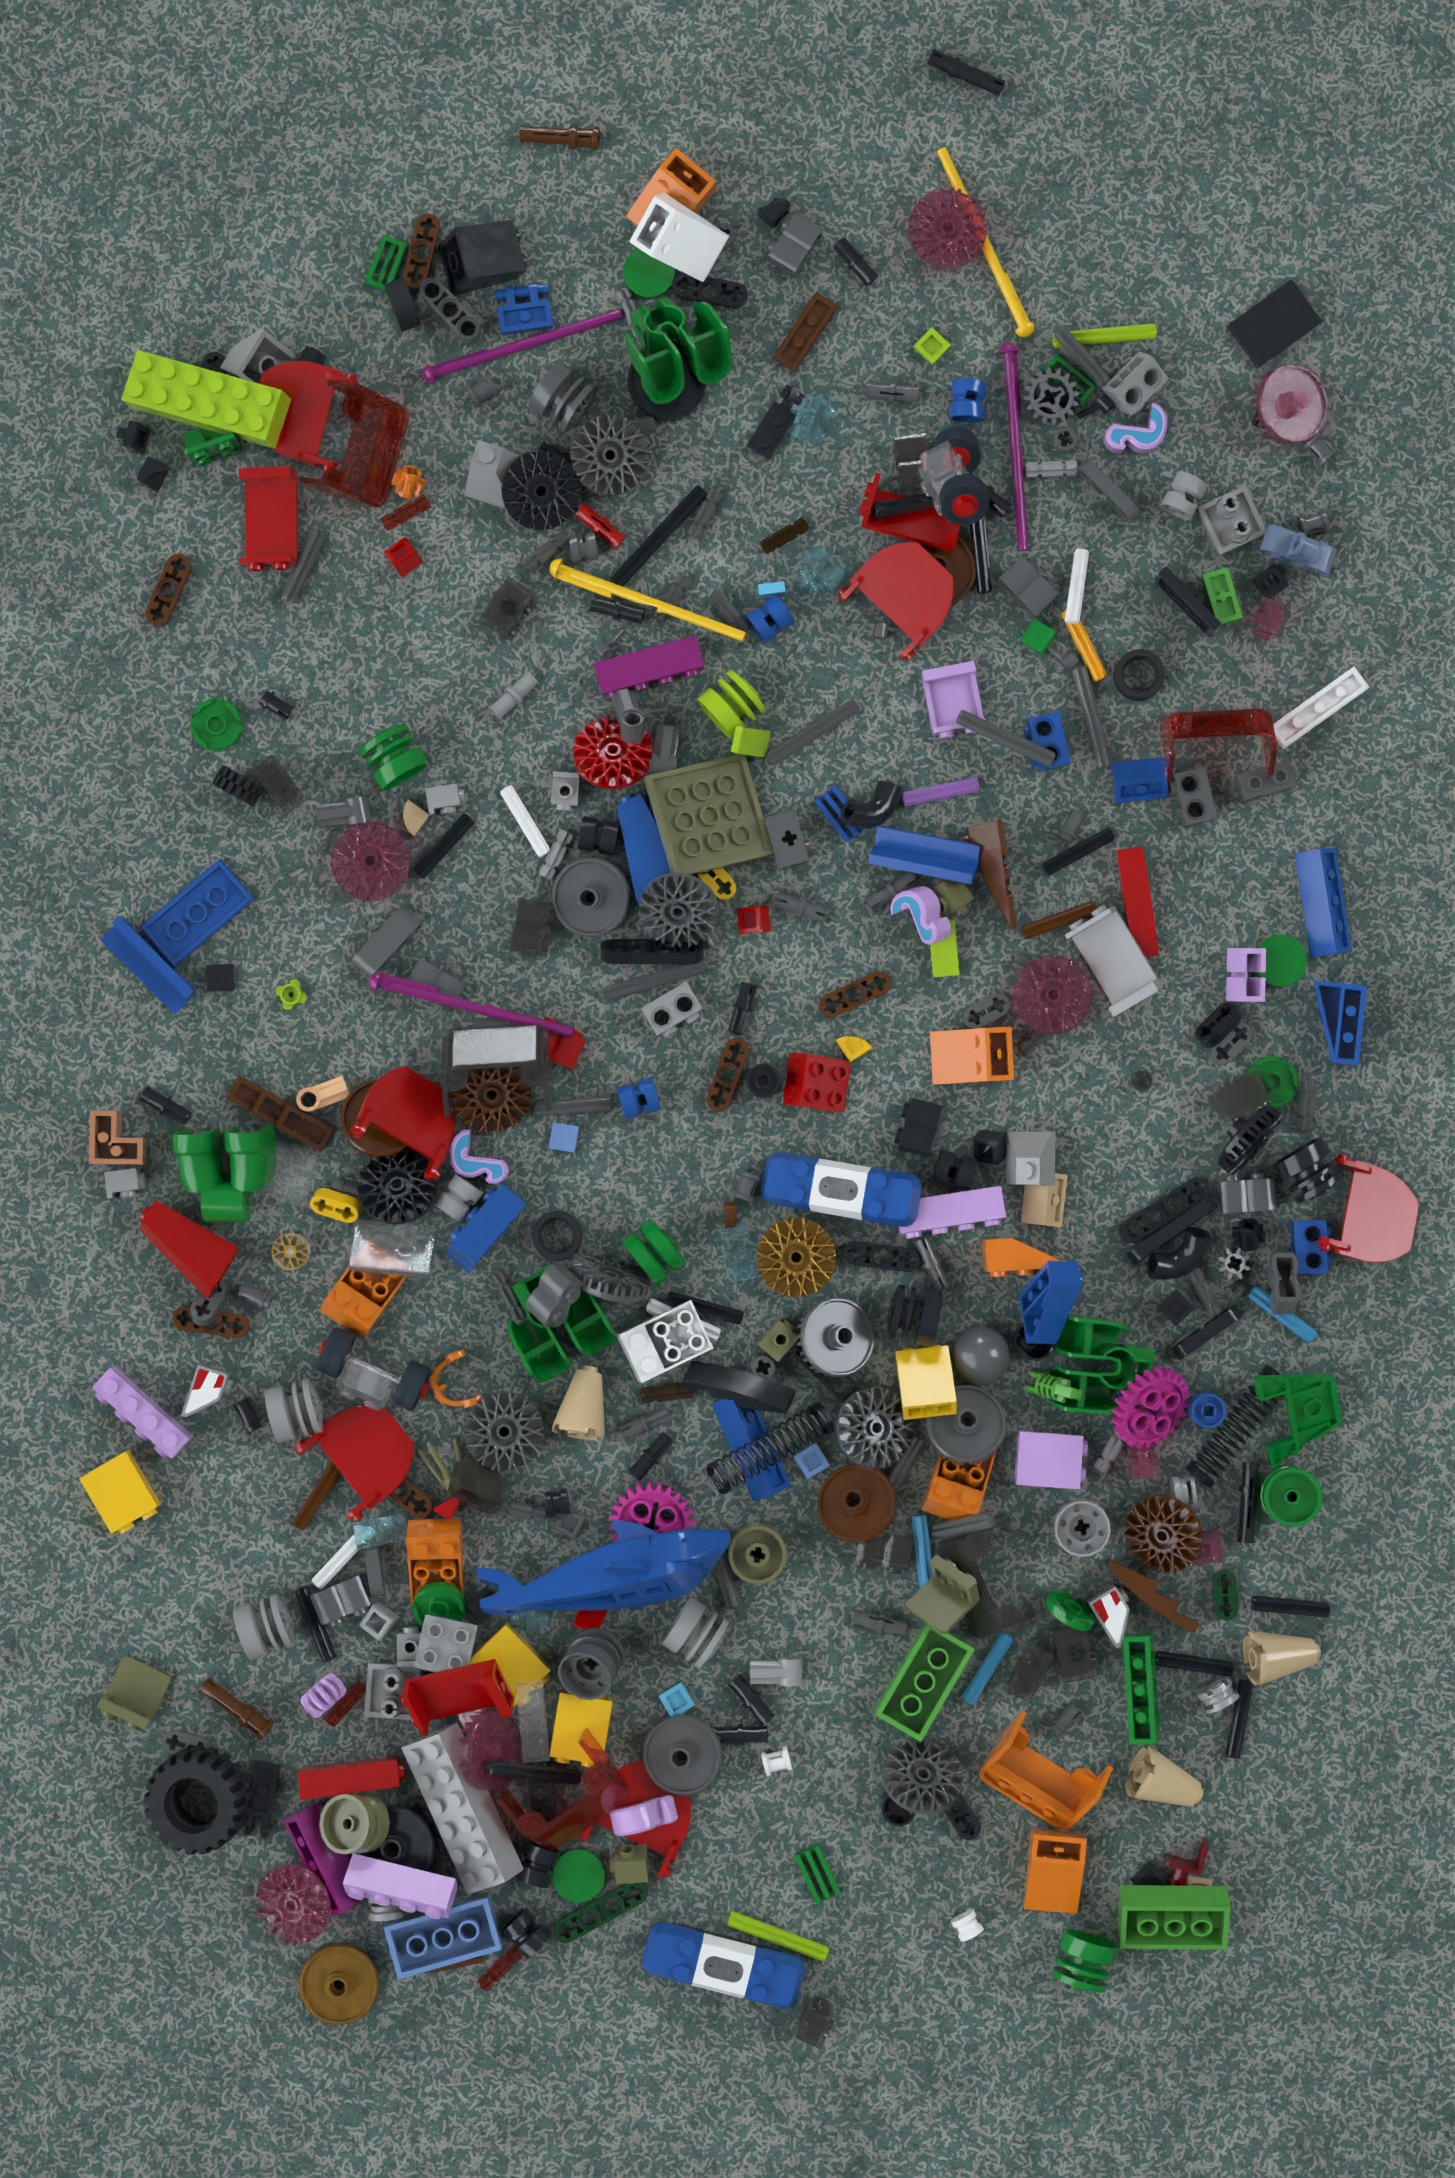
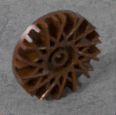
M957 536L953 552L921 544L953 574L954 594L951 606H955L969 593L975 580L976 567L972 550L959 536Z
M499 1054L477 1056L465 1063L455 1076L452 1087L454 1110L457 1111L458 1117L461 1116L463 1118L464 1124L468 1123L470 1128L472 1126L478 1128V1132L485 1130L487 1134L489 1131H495L498 1134L499 1130L505 1132L510 1126L514 1128L515 1124H519L521 1118L527 1115V1110L530 1108L532 1090L529 1077L525 1070L509 1057ZM494 1090L497 1094L490 1095L487 1092Z
M372 1080L359 1085L347 1096L341 1111V1126L348 1144L351 1143L353 1149L359 1150L361 1155L365 1153L369 1158L375 1156L376 1159H379V1157L386 1156V1159H389L390 1155L396 1157L397 1153L405 1152L406 1148L410 1147L370 1123L360 1139L353 1137L354 1133L350 1131L353 1124L359 1122L357 1116L365 1097L372 1085L377 1081Z
M858 1464L843 1466L828 1476L819 1491L817 1508L820 1520L833 1536L840 1541H845L847 1544L855 1543L859 1545L860 1543L867 1544L866 1541L869 1540L876 1541V1537L879 1536L881 1538L883 1536L881 1533L885 1530L888 1531L890 1529L889 1525L894 1523L892 1519L894 1514L897 1515L896 1508H898L896 1490L891 1481L877 1468L864 1467ZM856 1500H861L858 1506H853Z
M1168 1495L1148 1496L1139 1501L1125 1519L1124 1527H1127L1124 1533V1537H1127L1125 1542H1131L1132 1545L1129 1552H1136L1134 1558L1140 1556L1143 1559L1141 1565L1143 1566L1147 1563V1569H1151L1153 1566L1157 1567L1156 1573H1159L1161 1570L1163 1574L1168 1573L1170 1570H1172L1173 1574L1177 1571L1181 1572L1196 1560L1202 1550L1204 1536L1201 1523L1193 1510L1177 1498Z

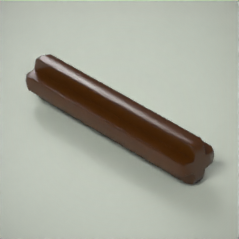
M1089 901L1023 925L1021 927L1022 935L1025 939H1030L1077 922L1082 918L1091 917V913L1097 909L1093 901Z
M332 1461L293 1520L292 1524L300 1530L306 1529L340 1476L341 1472Z

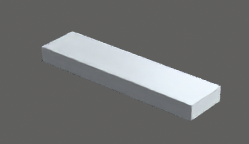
M1354 666L1268 727V729L1282 749H1285L1370 687Z

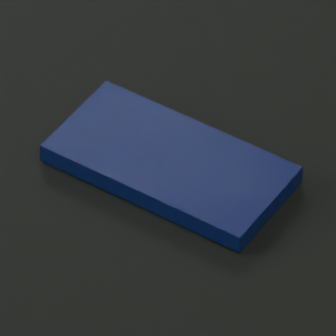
M219 859L142 924L140 928L175 968L253 902L255 898L227 865Z

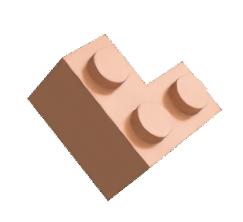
M90 1110L89 1164L148 1165V1138H122V1111Z

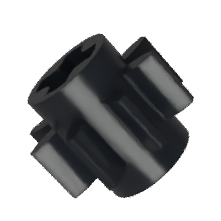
M1252 1218L1239 1221V1227H1232L1234 1245H1238L1244 1251L1258 1249V1243H1265L1263 1224H1259L1258 1221Z

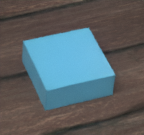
M784 581L758 584L759 599L771 598L775 594L778 597L785 596Z
M681 1681L658 1695L670 1716L676 1713L680 1715L695 1705Z

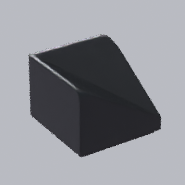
M777 197L768 206L759 208L758 216L770 228L774 229L790 212V202Z
M148 456L139 472L137 480L141 485L159 492L170 469L166 464Z
M980 1130L973 1137L974 1158H977L978 1162L999 1165L1006 1158V1133Z

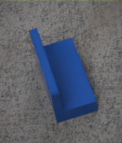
M1162 757L1112 763L1111 771L1114 779L1115 803L1168 797V774Z

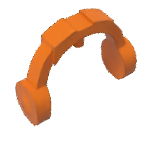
M465 1349L453 1351L445 1356V1360L437 1366L433 1375H431L430 1383L435 1393L434 1396L441 1404L445 1403L450 1406H464V1408L473 1407L483 1397V1394L469 1399L452 1400L441 1392V1390L446 1389V1385L438 1386V1377L441 1370L454 1360L467 1355Z

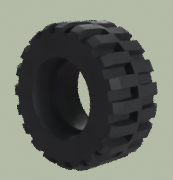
M202 1745L194 1746L192 1749H182L163 1762L153 1772V1777L148 1780L146 1789L149 1791L144 1795V1804L149 1805L145 1810L146 1818H151L153 1822L150 1825L152 1831L160 1833L161 1837L159 1840L164 1844L170 1842L172 1844L171 1849L179 1852L183 1848L186 1854L194 1855L199 1851L202 1855L210 1853L213 1849L217 1850L244 1827L248 1820L246 1816L251 1813L252 1804L248 1803V1801L253 1796L252 1789H247L246 1786L250 1782L247 1774H241L240 1769L243 1767L239 1762L234 1764L230 1761L231 1755L226 1752L222 1755L218 1754V1748L210 1746L205 1750V1747ZM194 1778L201 1780L213 1790L218 1801V1814L215 1820L209 1822L200 1821L191 1817L184 1810L179 1799V1786L183 1779Z

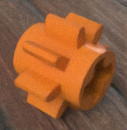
M406 465L403 469L398 468L397 473H394L391 484L397 486L396 493L399 496L411 499L415 495L419 496L420 492L424 490L426 480L421 478L422 472L420 469Z

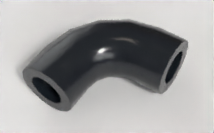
M878 781L875 793L869 802L864 803L855 799H849L845 802L840 815L842 823L862 829H871L884 824L893 815L900 800L903 787L885 781Z
M1189 1227L1185 1231L1181 1246L1172 1253H1151L1147 1262L1149 1278L1157 1280L1176 1279L1192 1272L1202 1262L1210 1245L1211 1234L1201 1228Z

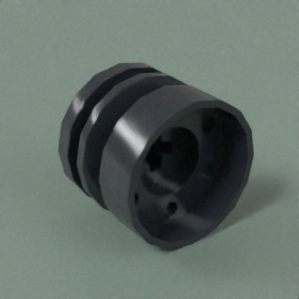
M1322 1137L1309 1141L1273 1164L1282 1180L1295 1177L1296 1181L1288 1188L1290 1193L1300 1188L1303 1190L1294 1197L1297 1204L1323 1195L1345 1176L1341 1169L1331 1174L1329 1173L1331 1169L1338 1165L1335 1160L1323 1164L1322 1159L1329 1154L1330 1150Z
M898 1284L893 1297H891L886 1321L888 1329L887 1338L895 1339L897 1328L902 1329L900 1341L905 1342L909 1331H914L915 1344L933 1347L941 1314L943 1293L925 1290L920 1301L916 1300L915 1287H911L908 1298H905V1285Z

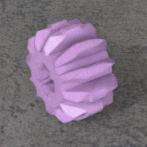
M333 1673L327 1674L301 1697L300 1702L308 1714L310 1713L313 1718H319L346 1694L347 1689L344 1687L343 1682Z

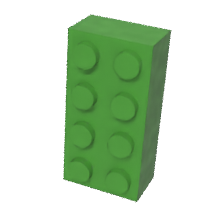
M924 1622L874 1708V1714L922 1742L973 1654L974 1646L950 1631L947 1634H941Z
M1120 1885L1117 1933L1120 1949L1227 1950L1231 1910L1227 1886Z

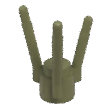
M457 1438L453 1439L459 1471L456 1468L447 1470L431 1442H427V1446L443 1474L439 1473L421 1449L416 1450L422 1461L439 1481L442 1489H446L448 1495L457 1493L467 1487L464 1479L469 1477L465 1470Z

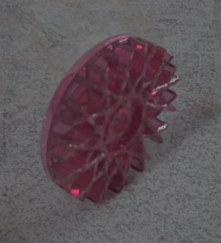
M941 188L940 191L935 189L933 193L925 194L924 198H921L919 203L914 206L908 224L909 241L914 252L925 263L940 269L959 268L976 258L984 246L988 230L985 211H982V206L976 203V198H971L969 193L967 195L961 193V189L955 191L954 188L950 190ZM949 226L953 230L951 232H945L943 230V227Z
M1297 364L1281 365L1266 372V375L1260 377L1262 382L1256 384L1258 389L1253 391V393H1258L1257 398L1252 400V403L1256 404V406L1252 407V410H1258L1259 416L1255 417V420H1260L1257 426H1264L1267 430L1264 434H1269L1268 439L1276 438L1278 439L1277 443H1282V445H1295L1310 440L1321 430L1327 416V397L1322 383L1313 372Z
M366 821V823H356V825L350 826L348 830L343 831L342 835L337 838L335 846L332 847L330 866L332 867L331 871L336 879L335 881L346 893L364 901H379L392 896L403 886L410 871V852L404 839L392 827L376 821ZM368 857H374L375 864L372 866H368L366 864V859Z
M1042 956L1028 963L1018 974L1013 986V1004L1019 1018L1032 1030L1048 1035L1062 1034L1080 1025L1092 1006L1093 993L1091 989L1093 988L1090 985L1089 976L1085 974L1086 971L1082 970L1078 963L1073 962L1072 959L1064 958V956ZM1050 990L1056 991L1057 998L1055 1000H1051L1048 997Z
M481 1709V1712H475V1715L469 1716L473 1722H466V1728L461 1729L467 1735L466 1738H459V1742L462 1744L457 1746V1749L464 1750V1756L458 1757L459 1760H462L459 1766L467 1768V1771L463 1773L466 1776L465 1780L474 1782L472 1786L477 1789L500 1790L508 1786L515 1778L488 1775L486 1773V1764L489 1760L522 1764L524 1757L523 1734L513 1716L501 1718L497 1709Z
M283 1864L266 1874V1877L259 1881L260 1884L257 1888H260L261 1891L255 1895L258 1899L255 1903H261L262 1908L257 1911V1914L262 1915L260 1917L261 1921L264 1919L268 1920L269 1924L265 1929L271 1928V1935L276 1932L280 1934L278 1941L284 1939V1943H288L292 1940L293 1946L296 1944L302 1945L305 1942L309 1943L326 1929L331 1917L329 1894L323 1882L311 1870L298 1864Z

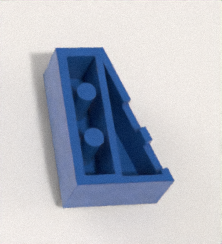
M1313 981L1331 1063L1334 1065L1359 1067L1367 986Z
M503 1184L497 1190L492 1187L483 1197L485 1204L480 1209L475 1207L466 1217L469 1221L463 1229L458 1226L449 1237L452 1242L445 1255L468 1274L472 1272L475 1265L487 1254L491 1246L506 1231L526 1205L524 1201Z
M1047 1261L1019 1293L1026 1343H1057L1083 1284V1275L1079 1272L1078 1262Z

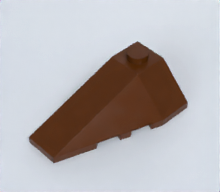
M1002 819L970 826L966 829L967 834H963V842L980 845L978 871L1008 928L1015 929L1016 919L1011 890H1008L1010 873L1007 864H1004L1007 850Z

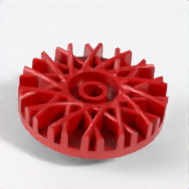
M609 714L606 720L603 716H600L597 723H594V720L591 719L590 724H585V730L579 729V735H576L575 743L573 744L575 766L580 775L595 786L607 789L628 787L642 779L649 770L652 758L651 737L645 731L644 738L640 742L635 744L626 743L621 738V728L618 719L611 720Z

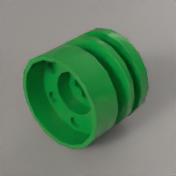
M400 724L378 733L358 751L362 759L370 757L365 763L368 768L381 766L373 774V777L382 791L390 790L417 775L429 764L420 747L407 750L415 739L412 735L405 736L409 732L406 724Z
M1064 1929L1059 1947L1069 1956L1056 1957L1055 1961L1060 1966L1053 1967L1052 1976L1068 1986L1082 1991L1106 1992L1107 1983L1103 1980L1109 1979L1110 1973L1100 1967V1965L1111 1966L1114 1964L1118 1946L1105 1938L1075 1929Z

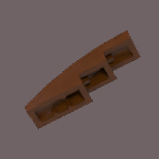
M239 1074L225 1096L226 1099L320 1152L334 1131L332 1127Z
M1107 1558L1106 1565L1144 1603L1170 1621L1196 1633L1199 1623L1176 1612L1179 1605L1178 1601L1155 1591L1159 1583L1156 1579Z

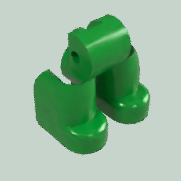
M669 297L657 299L656 307L649 310L646 306L642 305L640 308L630 312L633 329L639 342L645 349L638 350L631 339L629 330L625 332L627 351L634 368L641 377L642 387L652 402L656 404L669 403L676 399L684 388L685 378L682 358L676 346L671 342L670 339L675 338L689 358L692 372L703 384L717 383L730 372L733 360L729 331L710 304L706 302L694 304L697 320L696 325L689 331H687L684 312L679 307L674 306Z
M268 1125L259 1131L238 1133V1127L233 1126L224 1132L225 1149L230 1153L231 1182L223 1181L220 1163L223 1162L221 1127H215L208 1132L188 1134L187 1127H181L172 1132L173 1151L177 1154L182 1185L187 1192L201 1193V1212L205 1223L249 1222L251 1219L249 1191H258L266 1188L274 1177L276 1169L274 1125Z
M548 1266L512 1286L529 1319L519 1324H516L512 1319L508 1325L510 1338L530 1376L538 1383L546 1382L559 1376L572 1365V1361L558 1341L552 1328L543 1325L526 1309L528 1298L538 1287L540 1278ZM581 1290L578 1300L570 1305L564 1325L583 1356H590L613 1344L618 1339V1334L596 1298Z
M1070 1313L1057 1343L1054 1344L1056 1351L1068 1357L1113 1360L1112 1371H1091L1068 1366H1053L1050 1372L1051 1375L1071 1380L1070 1386L1083 1392L1080 1401L1067 1398L1066 1403H1061L1048 1398L1049 1403L1063 1411L1113 1413L1112 1410L1119 1407V1404L1112 1400V1388L1116 1390L1128 1389L1127 1382L1134 1383L1136 1381V1374L1143 1377L1145 1369L1151 1372L1155 1349L1141 1345L1118 1343L1120 1331L1129 1333V1329L1123 1324L1104 1318L1086 1317Z

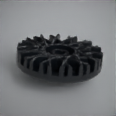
M676 341L671 342L681 354L685 378L684 388L676 399L665 404L652 402L644 391L641 377L632 363L628 371V388L633 403L646 416L650 415L655 420L661 419L663 422L664 420L674 421L676 418L680 420L682 416L690 415V412L695 411L696 406L701 403L706 384L700 382L692 372L687 354Z
M545 450L530 451L517 457L505 471L501 484L502 501L509 515L522 526L535 531L552 530L557 526H562L575 513L579 498L581 497L579 477L575 476L576 471H573L571 464L562 456ZM538 486L545 487L546 492L543 495H537L536 489Z
M1265 1105L1248 1120L1244 1121L1242 1118H1238L1226 1133L1230 1136V1141L1218 1158V1165L1229 1175H1234L1239 1169L1242 1170L1250 1159L1252 1160L1257 1154L1259 1147H1264L1268 1137L1275 1133L1274 1131L1281 1123L1283 1115L1272 1105Z
M409 1148L405 1152L397 1153L396 1157L390 1155L389 1159H386V1156L379 1157V1159L372 1157L368 1165L364 1163V1170H360V1179L357 1178V1190L365 1211L374 1219L393 1225L409 1223L424 1215L434 1203L438 1189L437 1179L427 1180L424 1178L429 1164L425 1156L422 1157L419 1152L418 1155L415 1154L412 1148ZM399 1182L402 1184L400 1188H393L394 1183Z
M394 1804L389 1805L386 1809L390 1824L385 1841L375 1851L358 1855L427 1872L433 1865L432 1861L436 1857L435 1851L438 1846H435L437 1836L433 1835L435 1829L431 1830L429 1826L430 1821L425 1820L426 1816L424 1814H418L416 1808L412 1810L410 1806L402 1807L401 1804L396 1806ZM393 1842L398 1845L399 1850L394 1848Z

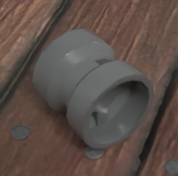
M594 532L587 533L584 537H578L577 535L568 536L573 563L580 562L585 557L591 560L599 559Z

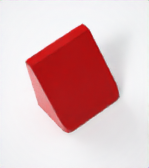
M406 537L384 551L401 577H404L423 563Z
M758 905L737 908L739 935L771 932L769 906Z
M459 1492L434 1507L433 1511L448 1519H452L464 1497V1493Z
M579 1610L573 1625L581 1629L601 1628L607 1610Z

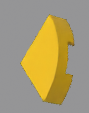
M844 1036L836 1040L849 1062L872 1049L868 1042L859 1037Z

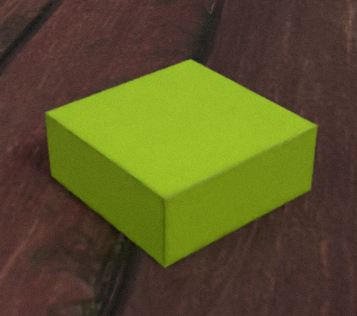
M931 327L913 348L933 366L951 345Z

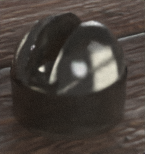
M1139 1070L1132 1075L1131 1084L1137 1091L1144 1092L1151 1088L1153 1078L1149 1072ZM1141 1075H1146L1144 1088H1140Z

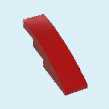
M1138 846L1116 850L1126 925L1145 957L1157 956L1159 951L1143 847Z

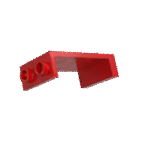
M291 466L239 468V479L245 483V558H239V563L248 567V571L255 572L264 571V567H273L274 570L284 571L289 570V566H297V471Z
M876 472L873 483L868 482L864 497L868 498V501H862L859 515L864 516L861 527L953 552L960 525L948 521L942 513L941 506L882 518L873 517L871 512L873 503L906 497L877 489L881 474Z
M495 1659L405 1680L404 1690L401 1692L402 1705L409 1710L412 1724L418 1728L422 1737L427 1736L431 1720L496 1706L501 1718L512 1716L515 1698Z

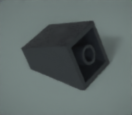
M513 220L455 227L438 245L449 290L454 296L518 279L526 271V257L521 252L519 245L520 236L518 230L514 227Z

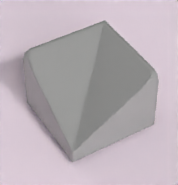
M377 1602L371 1606L359 1626L378 1641H381L387 1637L400 1617L380 1602Z

